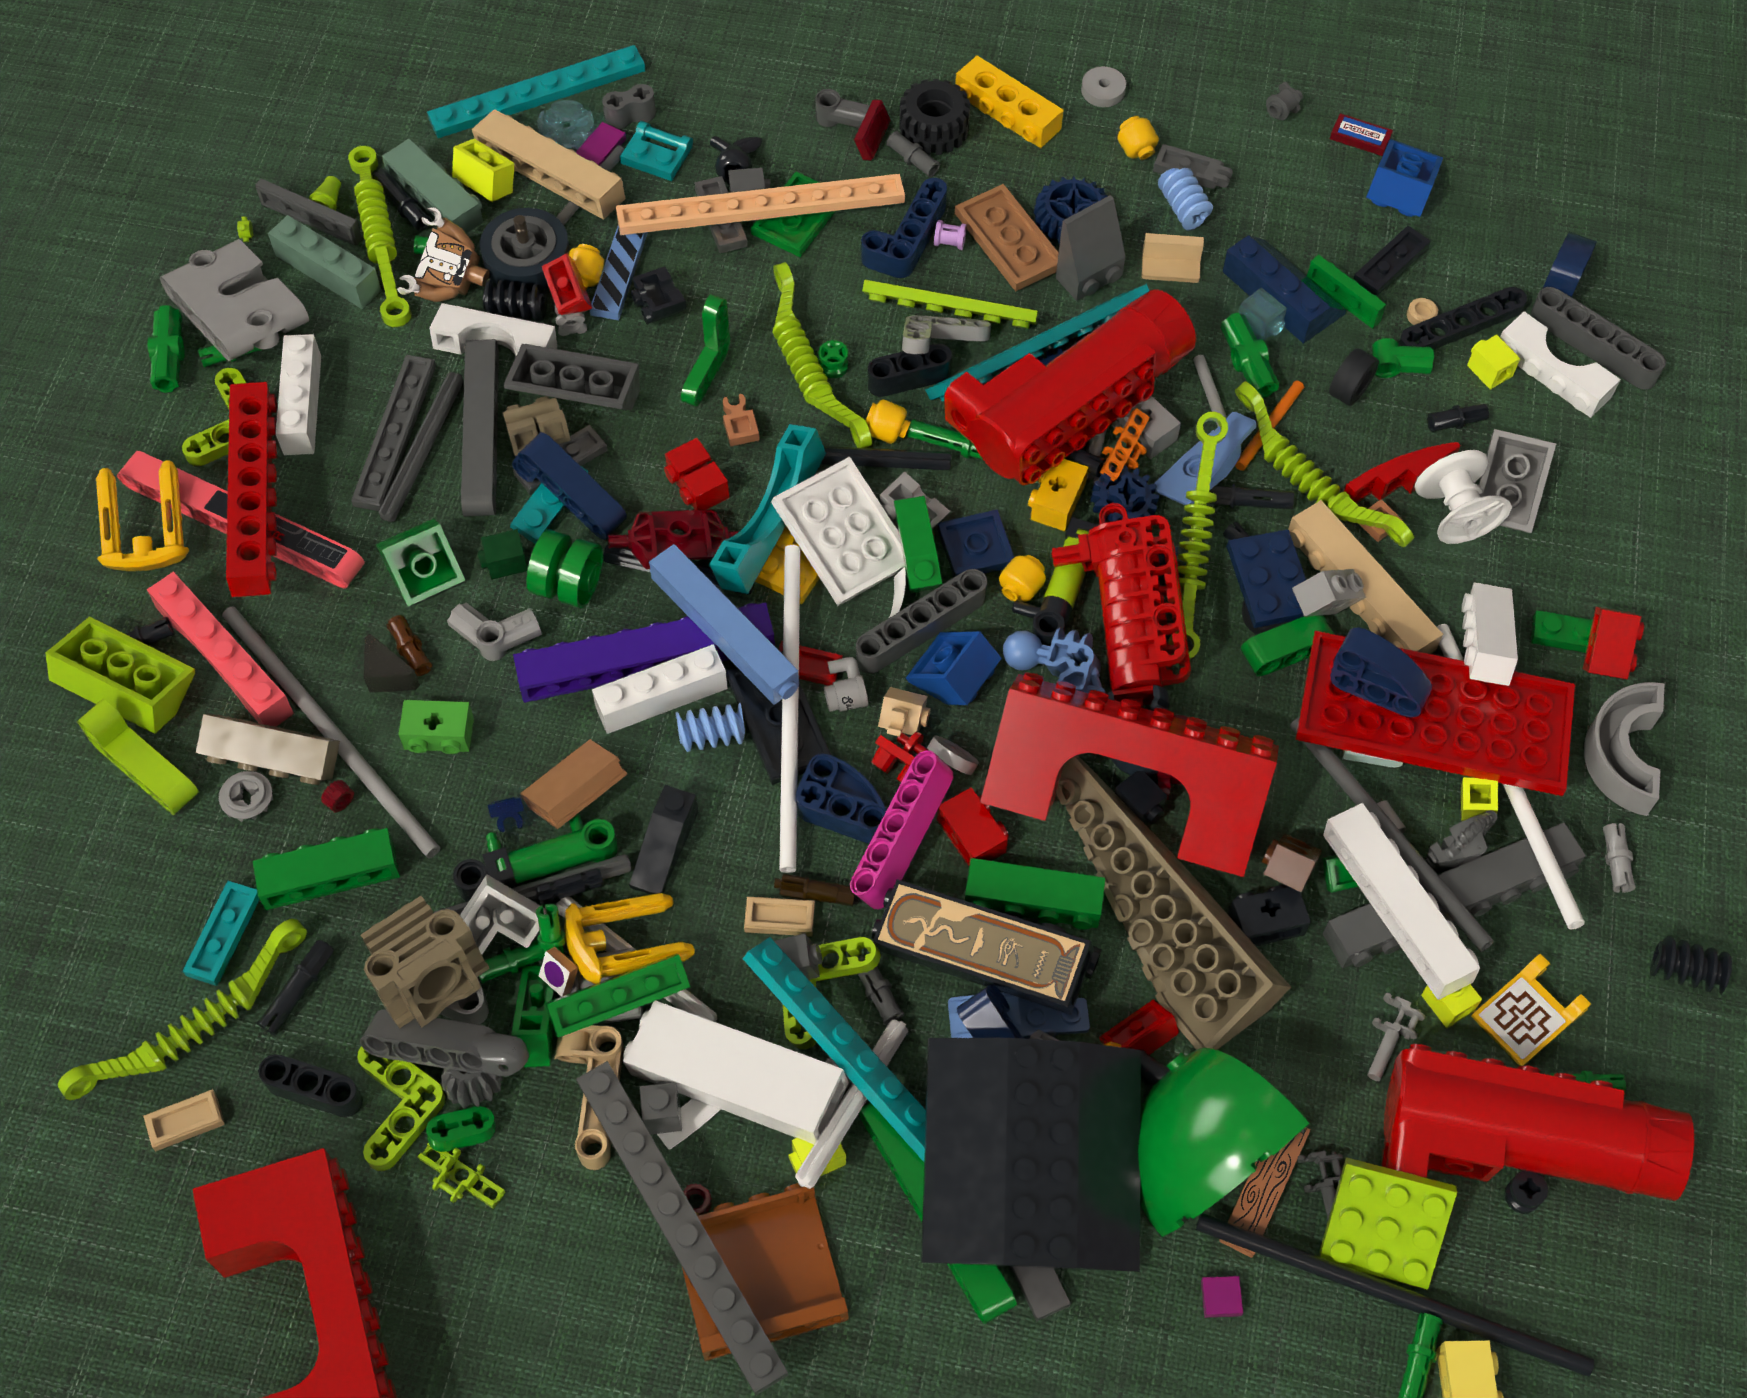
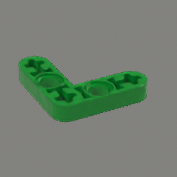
M712 294L706 299L702 311L705 347L687 377L681 392V401L696 407L702 401L730 346L727 300Z

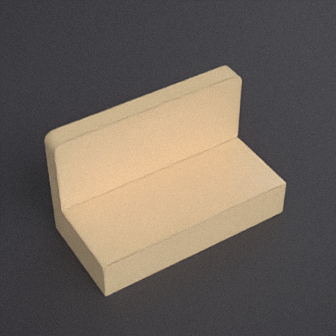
M1146 233L1142 251V279L1198 283L1200 280V261L1204 237Z

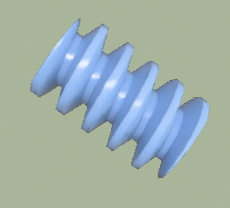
M1172 168L1161 174L1158 179V186L1162 190L1164 197L1167 198L1173 212L1177 215L1179 222L1182 223L1183 228L1189 231L1199 227L1212 212L1213 205L1208 201L1207 195L1203 193L1201 185H1198V180L1193 176L1192 170L1189 168Z
M741 703L738 705L737 713L734 712L730 704H727L723 715L718 707L714 706L710 717L704 708L700 709L698 718H695L692 711L688 710L685 720H682L679 713L676 712L680 744L684 746L686 752H691L693 742L697 744L699 750H704L706 740L709 741L712 748H717L719 738L722 739L725 746H730L731 736L735 737L738 744L743 743L745 728Z

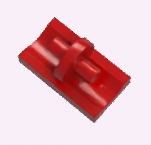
M918 731L911 737L901 733L897 741L904 745L903 749L880 735L875 742L879 748L871 763L887 774L897 760L904 763V768L896 778L901 783L915 758L913 755L928 750L921 745L924 735Z

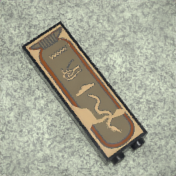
M896 879L894 887L888 889L884 898L883 905L885 911L882 919L876 920L871 934L873 943L880 952L986 987L994 984L1001 992L1072 1015L1094 953L1091 941Z

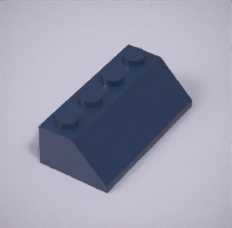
M1248 235L1227 249L1223 273L1303 344L1345 315L1346 310L1266 240Z

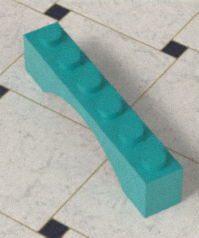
M789 424L777 445L770 481L757 511L740 532L731 538L723 540L709 564L721 589L748 594L786 527L771 503L773 497L814 476L826 455L816 428Z

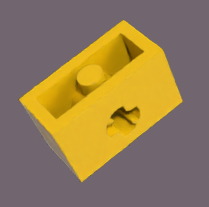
M1064 459L1060 465L1052 467L1042 474L1038 481L1041 483L1039 489H1033L1028 501V506L1032 507L1030 520L1066 531L1086 485L1089 467Z

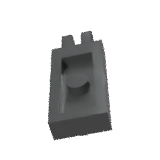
M1166 144L1162 145L1153 168V172L1160 174L1172 168H1189L1192 170L1193 176L1197 178L1198 185L1211 189L1216 186L1226 188L1233 175V170L1225 167L1224 163L1220 160Z

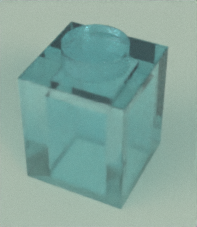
M1261 287L1241 303L1239 313L1246 316L1256 338L1265 341L1271 335L1276 336L1284 328L1287 308Z

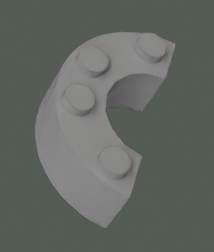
M1638 683L1614 693L1603 704L1587 731L1584 742L1585 763L1597 787L1614 803L1626 810L1644 816L1648 815L1659 799L1660 769L1647 765L1636 756L1630 746L1628 734L1637 730H1651L1663 713L1664 683Z

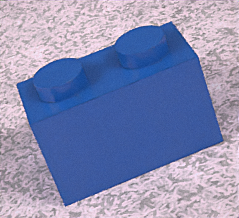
M980 631L940 632L907 675L906 680L946 705H968L976 698L977 691L985 680L993 675L994 668L1002 658Z

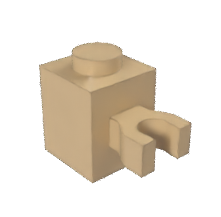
M890 687L883 699L878 727L888 729L887 734L899 737L901 733L913 735L916 731L920 730L921 726L926 727L931 708L926 707L928 696Z

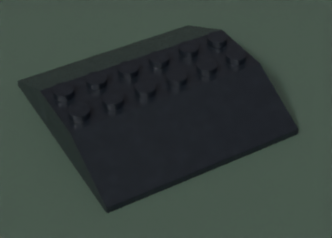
M928 1038L921 1263L1140 1272V1170L1138 1145L1141 1119V1050L1085 1042L1040 1039Z

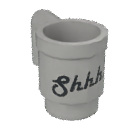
M847 657L827 662L830 674L846 671L848 679L835 681L833 685L824 686L829 712L835 710L842 712L860 707H868L867 693L856 659Z

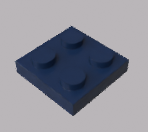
M998 510L938 523L937 530L953 577L969 569H977L984 574L1003 570L1014 558Z

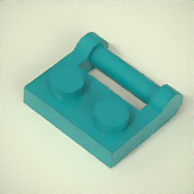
M640 121L635 134L620 156L621 164L672 181L692 149L693 138L685 135L679 137L650 127V123ZM650 138L676 147L677 150L673 151L645 140Z

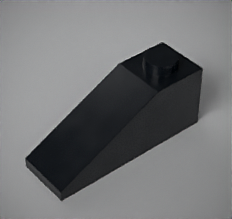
M668 785L664 786L653 810L629 884L630 888L650 895L664 893L699 813L695 794Z

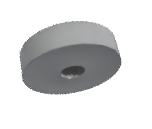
M1105 66L1095 67L1087 71L1083 76L1081 93L1084 99L1094 106L1111 107L1118 104L1124 98L1126 80L1122 73L1114 68Z
M934 735L927 746L929 751L934 752L947 765L962 773L972 775L979 764L978 760L969 752L943 737Z

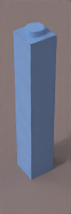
M675 544L649 561L653 581L773 705L782 699L790 698L799 687L798 670Z

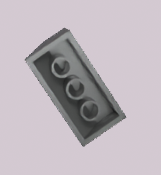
M522 343L504 382V388L611 408L632 410L640 392L639 364Z

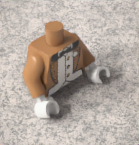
M427 208L435 214V220L429 222L428 219L422 217V222L426 225H436L438 227L437 229L432 228L415 277L404 275L399 278L409 283V290L399 287L397 288L398 292L402 295L414 292L415 296L433 302H441L453 299L458 294L466 295L471 282L485 286L490 271L478 266L480 256L474 251L475 245L462 228L447 218L442 219L438 209Z

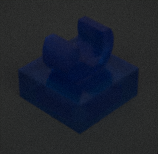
M521 795L488 804L490 817H498L497 827L500 832L505 831L503 822L507 817H513L517 822V827L522 828L523 819L518 813L524 811Z

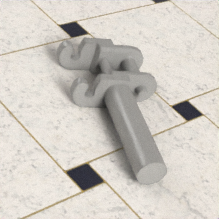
M1385 993L1383 1000L1398 1008L1399 1014L1393 1024L1388 1021L1382 1024L1379 1018H1374L1372 1022L1373 1026L1385 1032L1367 1074L1374 1081L1381 1080L1399 1039V1034L1408 1040L1409 1038L1416 1039L1417 1033L1414 1032L1418 1020L1423 1021L1425 1019V1015L1420 1009L1410 1007L1411 1002L1398 996L1392 999L1390 993ZM1404 1014L1411 1017L1407 1027L1400 1025Z

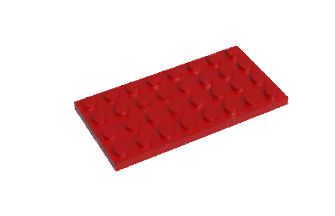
M1320 631L1314 632L1295 740L1464 776L1498 781V783L1549 794L1564 795L1567 788L1575 692L1574 683L1515 671L1509 686L1473 680L1469 678V666L1464 665V661L1399 648L1421 668L1432 684V691L1419 716L1406 717L1337 688L1330 680V675L1336 654L1346 637Z

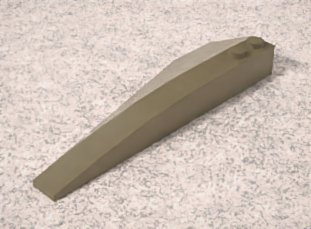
M1078 755L1066 761L1063 765L1058 784L1057 797L1060 803L1065 805L1071 817L1069 821L1074 831L1079 833L1085 846L1083 850L1088 860L1093 862L1098 872L1096 876L1105 878L1104 892L1118 921L1123 923L1129 935L1127 939L1132 950H1136L1143 964L1142 970L1147 980L1152 982L1157 992L1155 997L1158 1003L1174 1015L1177 1027L1196 1050L1200 1048L1219 1049L1267 1013L1291 986L1205 888L1115 792Z

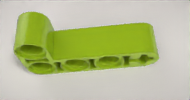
M105 699L98 702L77 721L86 737L99 752L172 815H175L199 793L197 787L181 771L129 728L121 714Z

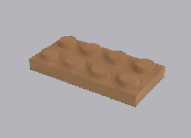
M1004 184L955 206V215L963 224L967 225L966 229L1015 292L1056 273L1059 252Z

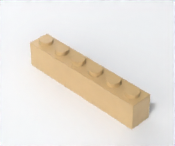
M494 109L472 128L474 138L514 162L515 171L603 220L617 205H620L626 199L623 181L616 173L609 172L594 161L581 157L574 150L559 145L552 138L537 133L532 127L517 122L510 115H505Z
M1322 500L1292 517L1288 530L1293 544L1296 548H1300L1308 557L1314 569L1320 572L1354 569L1355 573L1360 576L1366 598L1350 606V609L1355 614L1360 615L1368 624L1371 632L1381 636L1398 648L1427 654L1436 651L1443 633Z

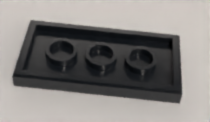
M738 667L726 671V679L737 704L741 703L743 719L772 785L781 782L782 700L773 705ZM799 683L798 775L805 773L810 760L818 754L831 755Z

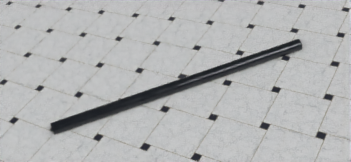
M1201 1213L1195 1229L1199 1232L1413 1312L1434 1315L1442 1319L1445 1324L1589 1377L1593 1371L1594 1359L1207 1214Z

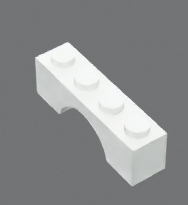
M444 303L441 304L429 328L433 349L460 355L465 352L466 340L497 339L498 344L509 348L515 356H517L522 343L557 349L555 326Z
M1523 312L1502 331L1500 338L1520 358L1518 366L1591 418L1612 398L1621 379L1597 362L1585 366H1575L1557 359L1550 352L1546 344L1548 328L1526 312Z

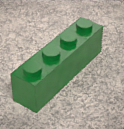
M373 828L366 830L360 835L336 837L327 843L315 846L303 845L294 851L282 854L270 853L263 856L262 859L253 860L258 897L266 910L400 877L394 843L387 828Z
M971 858L965 901L1001 913H1010L1021 918L1038 919L1041 923L1072 924L1077 929L1087 930L1092 927L1098 928L1105 878Z

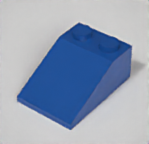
M1390 139L1366 198L1371 199L1375 205L1396 208L1403 215L1410 217L1416 215L1420 217L1443 157Z

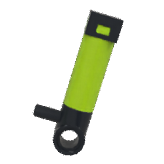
M1072 517L1065 534L1063 547L1079 544L1078 535L1089 534L1088 531L1098 525ZM1082 563L1054 568L1040 607L1017 600L1014 601L1012 612L1033 618L1032 633L1041 640L1042 645L1051 646L1053 636L1059 627L1065 631L1087 572L1084 571ZM1044 629H1050V630H1052L1053 632L1048 633V632H1044V631H1042V630H1044Z

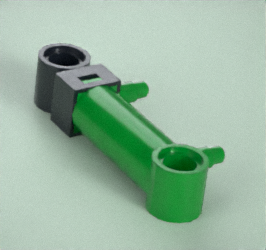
M578 813L568 821L571 833L511 852H507L505 847L502 848L496 833L490 832L486 836L489 852L482 854L485 865L476 859H466L460 862L453 872L455 885L461 898L468 902L486 874L509 888H514L518 884L593 861L597 863L613 858L618 850L614 828L611 823L603 819L591 820L584 826L581 815ZM597 838L607 839L602 844L597 845L592 843ZM471 878H480V880L473 885L466 884V882Z

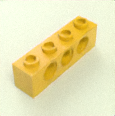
M978 55L956 73L955 84L960 86V91L966 92L970 104L1037 147L1042 148L1061 130L1063 109Z

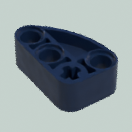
M1569 231L1543 288L1554 287L1572 298L1597 241Z
M1360 627L1352 628L1348 632L1336 654L1330 675V680L1340 690L1406 717L1419 716L1432 691L1430 680L1408 655L1381 636Z
M818 754L810 760L796 791L797 813L802 820L870 844L878 826L869 827L865 823L872 820L880 823L887 811L874 787L860 772L843 760L829 754ZM822 771L830 773L827 777H819L816 774ZM838 810H846L849 812V814L845 816H838L835 814V812Z

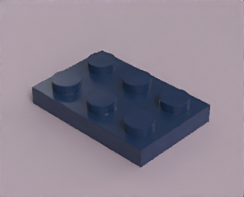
M1289 530L1229 540L1226 547L1253 627L1258 628L1290 622L1304 617L1292 588L1304 582L1306 578Z

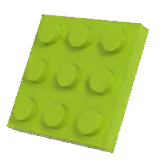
M1346 1157L1319 1251V1257L1363 1273L1428 1290L1457 1195L1456 1186Z

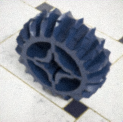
M1062 176L1060 182L1052 180L1049 186H1043L1041 193H1038L1036 198V205L1034 206L1036 225L1040 227L1044 235L1048 234L1049 241L1058 239L1060 244L1062 221L1106 198L1107 195H1105L1104 188H1097L1096 181L1090 184L1087 183L1086 177L1081 181L1076 180L1075 176L1071 180H1067Z

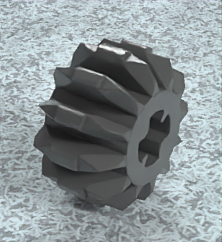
M443 1068V1074L441 1075L443 1090L446 1091L448 1099L451 1100L452 1104L459 1103L464 1109L471 1103H474L479 1108L481 1101H492L493 1093L501 1091V1081L503 1078L500 1075L469 1073Z

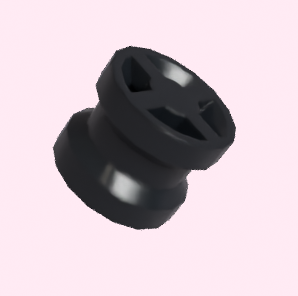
M1522 1171L1506 1186L1505 1200L1515 1212L1529 1214L1535 1211L1547 1198L1548 1187L1544 1178L1538 1173ZM1527 1186L1531 1189L1532 1192H1534V1194L1530 1193V1191L1527 1189Z

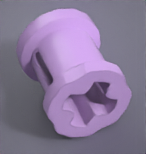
M938 220L935 229L934 246L945 244L957 246L959 250H963L967 225L963 223L961 226L943 224L942 220Z

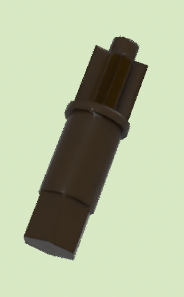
M783 874L782 879L775 878L774 888L780 889L779 895L852 907L854 904L855 894L851 891L850 886Z

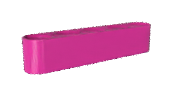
M925 750L920 752L913 759L851 879V891L873 909L879 910L884 908V898L888 889L894 887L896 879H903L952 783V769L932 751Z

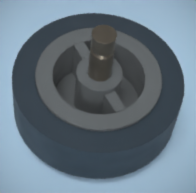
M518 208L498 215L485 227L480 238V250L484 268L490 271L489 278H492L496 285L500 279H503L507 289L511 280L515 281L517 290H520L523 282L527 283L528 291L532 290L534 283L538 284L539 291L549 288L541 266L566 253L568 254L570 250L567 232L561 221L554 215L536 208Z

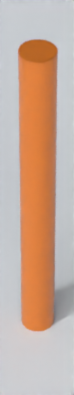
M1294 381L1269 415L1272 428L1275 429L1304 389L1302 382ZM1259 430L1241 453L1235 465L1238 470L1244 471L1262 447Z

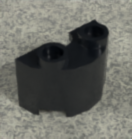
M665 266L632 277L635 290L631 291L632 299L636 307L642 306L641 313L647 325L679 314L686 309V300L680 290L675 288L672 277Z

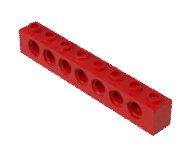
M267 382L230 384L226 580L232 597L271 594V581L277 580L275 562H271V556L277 555L275 537H271V531H277L275 512H272V507L277 506L276 490L272 488V483L277 482L276 466L272 464V459H277L276 442L272 440V435H276V418L272 417V412H277V400L275 394H270Z

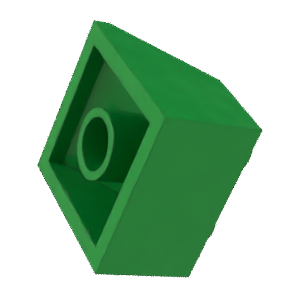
M435 519L376 544L407 606H411L465 581L440 523Z

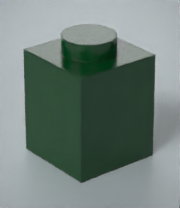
M518 529L481 537L483 550L477 552L481 568H488L491 580L528 570Z

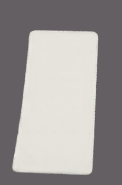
M905 567L894 576V599L890 617L900 611L906 585Z
M692 1098L680 1108L682 1131L657 1135L668 1149H672L704 1125L721 1109Z

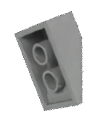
M1494 429L1486 454L1488 466L1485 473L1480 477L1478 485L1482 490V493L1479 494L1480 497L1502 496L1510 501L1512 509L1509 516L1499 526L1532 533L1556 443Z

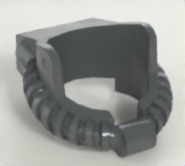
M1488 810L1484 814L1471 817L1454 825L1449 829L1452 835L1443 839L1441 848L1438 842L1429 848L1425 861L1436 873L1449 871L1480 858L1487 850L1484 836L1495 824L1497 814L1492 810Z

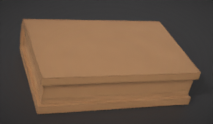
M589 739L520 794L533 812L559 829L625 777L627 772L621 768L620 760L617 756Z

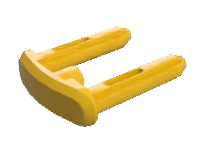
M163 461L158 471L165 547L156 548L154 551L152 537L137 536L132 538L133 553L123 554L121 552L116 478L109 468H102L99 471L96 484L102 555L97 560L104 567L122 571H148L178 563L188 554L189 548L184 546L178 470L172 461ZM171 505H172V517H173V531H172V519H171V507H170Z
M657 893L580 908L575 903H571L565 912L564 929L569 954L582 976L589 982L597 984L601 982L603 977L623 974L676 953L680 955L682 962L692 957L695 953L694 946L685 942H677L598 958L595 952L606 950V939L603 930L585 933L583 929L586 926L665 912L672 907L673 898L667 894Z

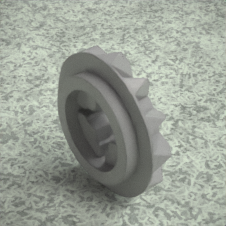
M243 771L231 776L225 781L219 792V804L229 818H237L241 822L248 818L256 820L258 814L263 811L267 812L270 801H273L272 786L269 780L264 775L254 771ZM244 787L252 795L251 804L249 805L241 800L243 798L242 793H244L242 788Z

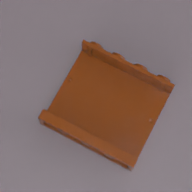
M797 1183L786 1187L783 1193L770 1196L769 1193H760L748 1199L749 1202L735 1206L734 1203L729 1202L714 1207V1212L703 1215L695 1212L770 1343L848 1321L847 1305L839 1287L816 1203L814 1187L809 1189ZM682 1267L704 1360L707 1361L731 1354Z

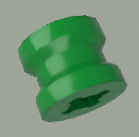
M836 340L823 343L818 352L819 364L823 368V373L828 378H840L848 370V349L844 343Z

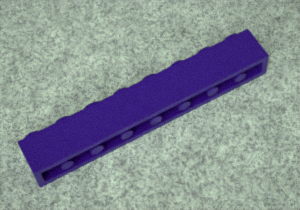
M766 602L761 604L749 603L738 608L775 646L774 632ZM686 616L678 621L668 623L657 622L644 628L634 630L623 629L610 635H594L587 637L585 640L571 643L560 642L551 647L526 649L521 653L513 654L522 699L526 703L597 688L713 645L714 643ZM714 644L715 649H716V651H717V653H718V655H719L721 661L723 662V661L730 660V659Z

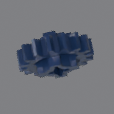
M1124 466L1114 482L1110 480L1111 477L1107 474H1101L1099 481L1094 483L1092 489L1094 492H1092L1090 502L1095 503L1093 513H1099L1107 504L1118 503L1126 509L1129 519L1154 515L1159 500V495L1154 494L1157 486L1156 484H1147L1150 478L1149 475H1145L1142 478L1138 476V468L1133 473H1130L1127 466ZM1112 467L1111 471L1114 472L1116 468ZM1111 513L1107 516L1106 520L1108 519L1111 522L1122 520L1123 516L1119 513Z

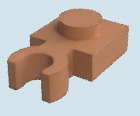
M739 394L738 405H730L728 398L724 397L723 409L726 415H723V423L730 447L759 441V431L753 410L746 411L744 395Z

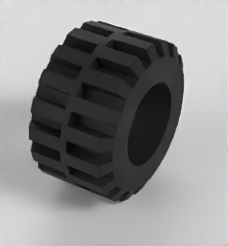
M926 79L921 80V84L914 83L911 85V89H906L904 97H901L900 134L913 144H920L923 147V151L928 155L930 153L941 155L944 151L947 153L952 152L953 147L959 148L962 145V141L966 140L969 132L970 101L967 99L966 92L960 91V86L957 84L951 85V81L947 80L942 82L939 79H933V81Z

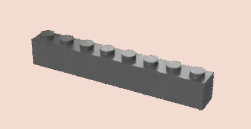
M1564 822L1544 830L1545 837L1565 880L1579 872L1578 867L1586 855ZM1527 838L1438 875L1474 917L1485 914L1492 908V905L1501 901L1503 905L1517 900L1521 893L1531 889L1532 892H1537L1548 886ZM1420 882V884L1422 885V887L1424 888V890H1425L1427 893H1430V892L1427 890V888ZM1371 903L1329 920L1323 932V936L1342 969L1350 965L1355 967L1363 966L1370 962L1376 954L1384 952L1385 955H1388L1401 948ZM1438 903L1439 911L1444 918L1456 926L1457 924Z

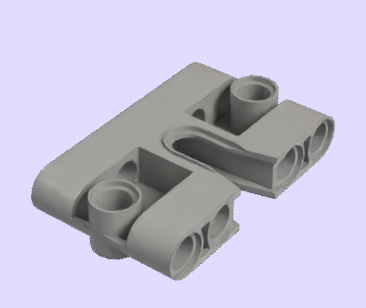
M240 239L215 251H197L190 256L189 263L160 276L161 284L169 298L228 361L253 350L254 346L258 349L272 348L279 342L278 331L281 330L283 333H287L309 322L308 313L302 302L279 278L268 280L263 276L260 268L263 265L262 261Z

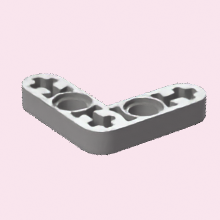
M921 315L906 317L903 331L902 350L910 354L928 353L931 338L987 341L991 335V323L978 319Z

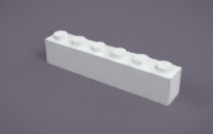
M1361 803L1328 819L1323 836L1437 1000L1473 983L1480 969L1475 953L1464 946L1459 939L1455 925L1444 918L1439 911L1435 897L1424 890L1419 883V877L1414 868L1410 865L1407 866L1400 856L1397 844L1392 839H1388L1382 831L1377 816L1373 812L1369 813L1364 804Z

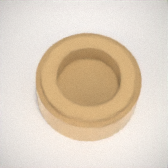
M1417 298L1408 307L1407 319L1413 325L1437 316L1438 308L1429 299Z

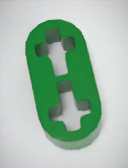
M479 1106V1108L472 1107L433 1117L426 1126L428 1143L432 1149L445 1152L454 1150V1148L459 1149L486 1142L495 1133L494 1115L488 1108ZM481 1121L483 1128L476 1129L474 1122ZM446 1129L448 1136L441 1137L439 1130Z

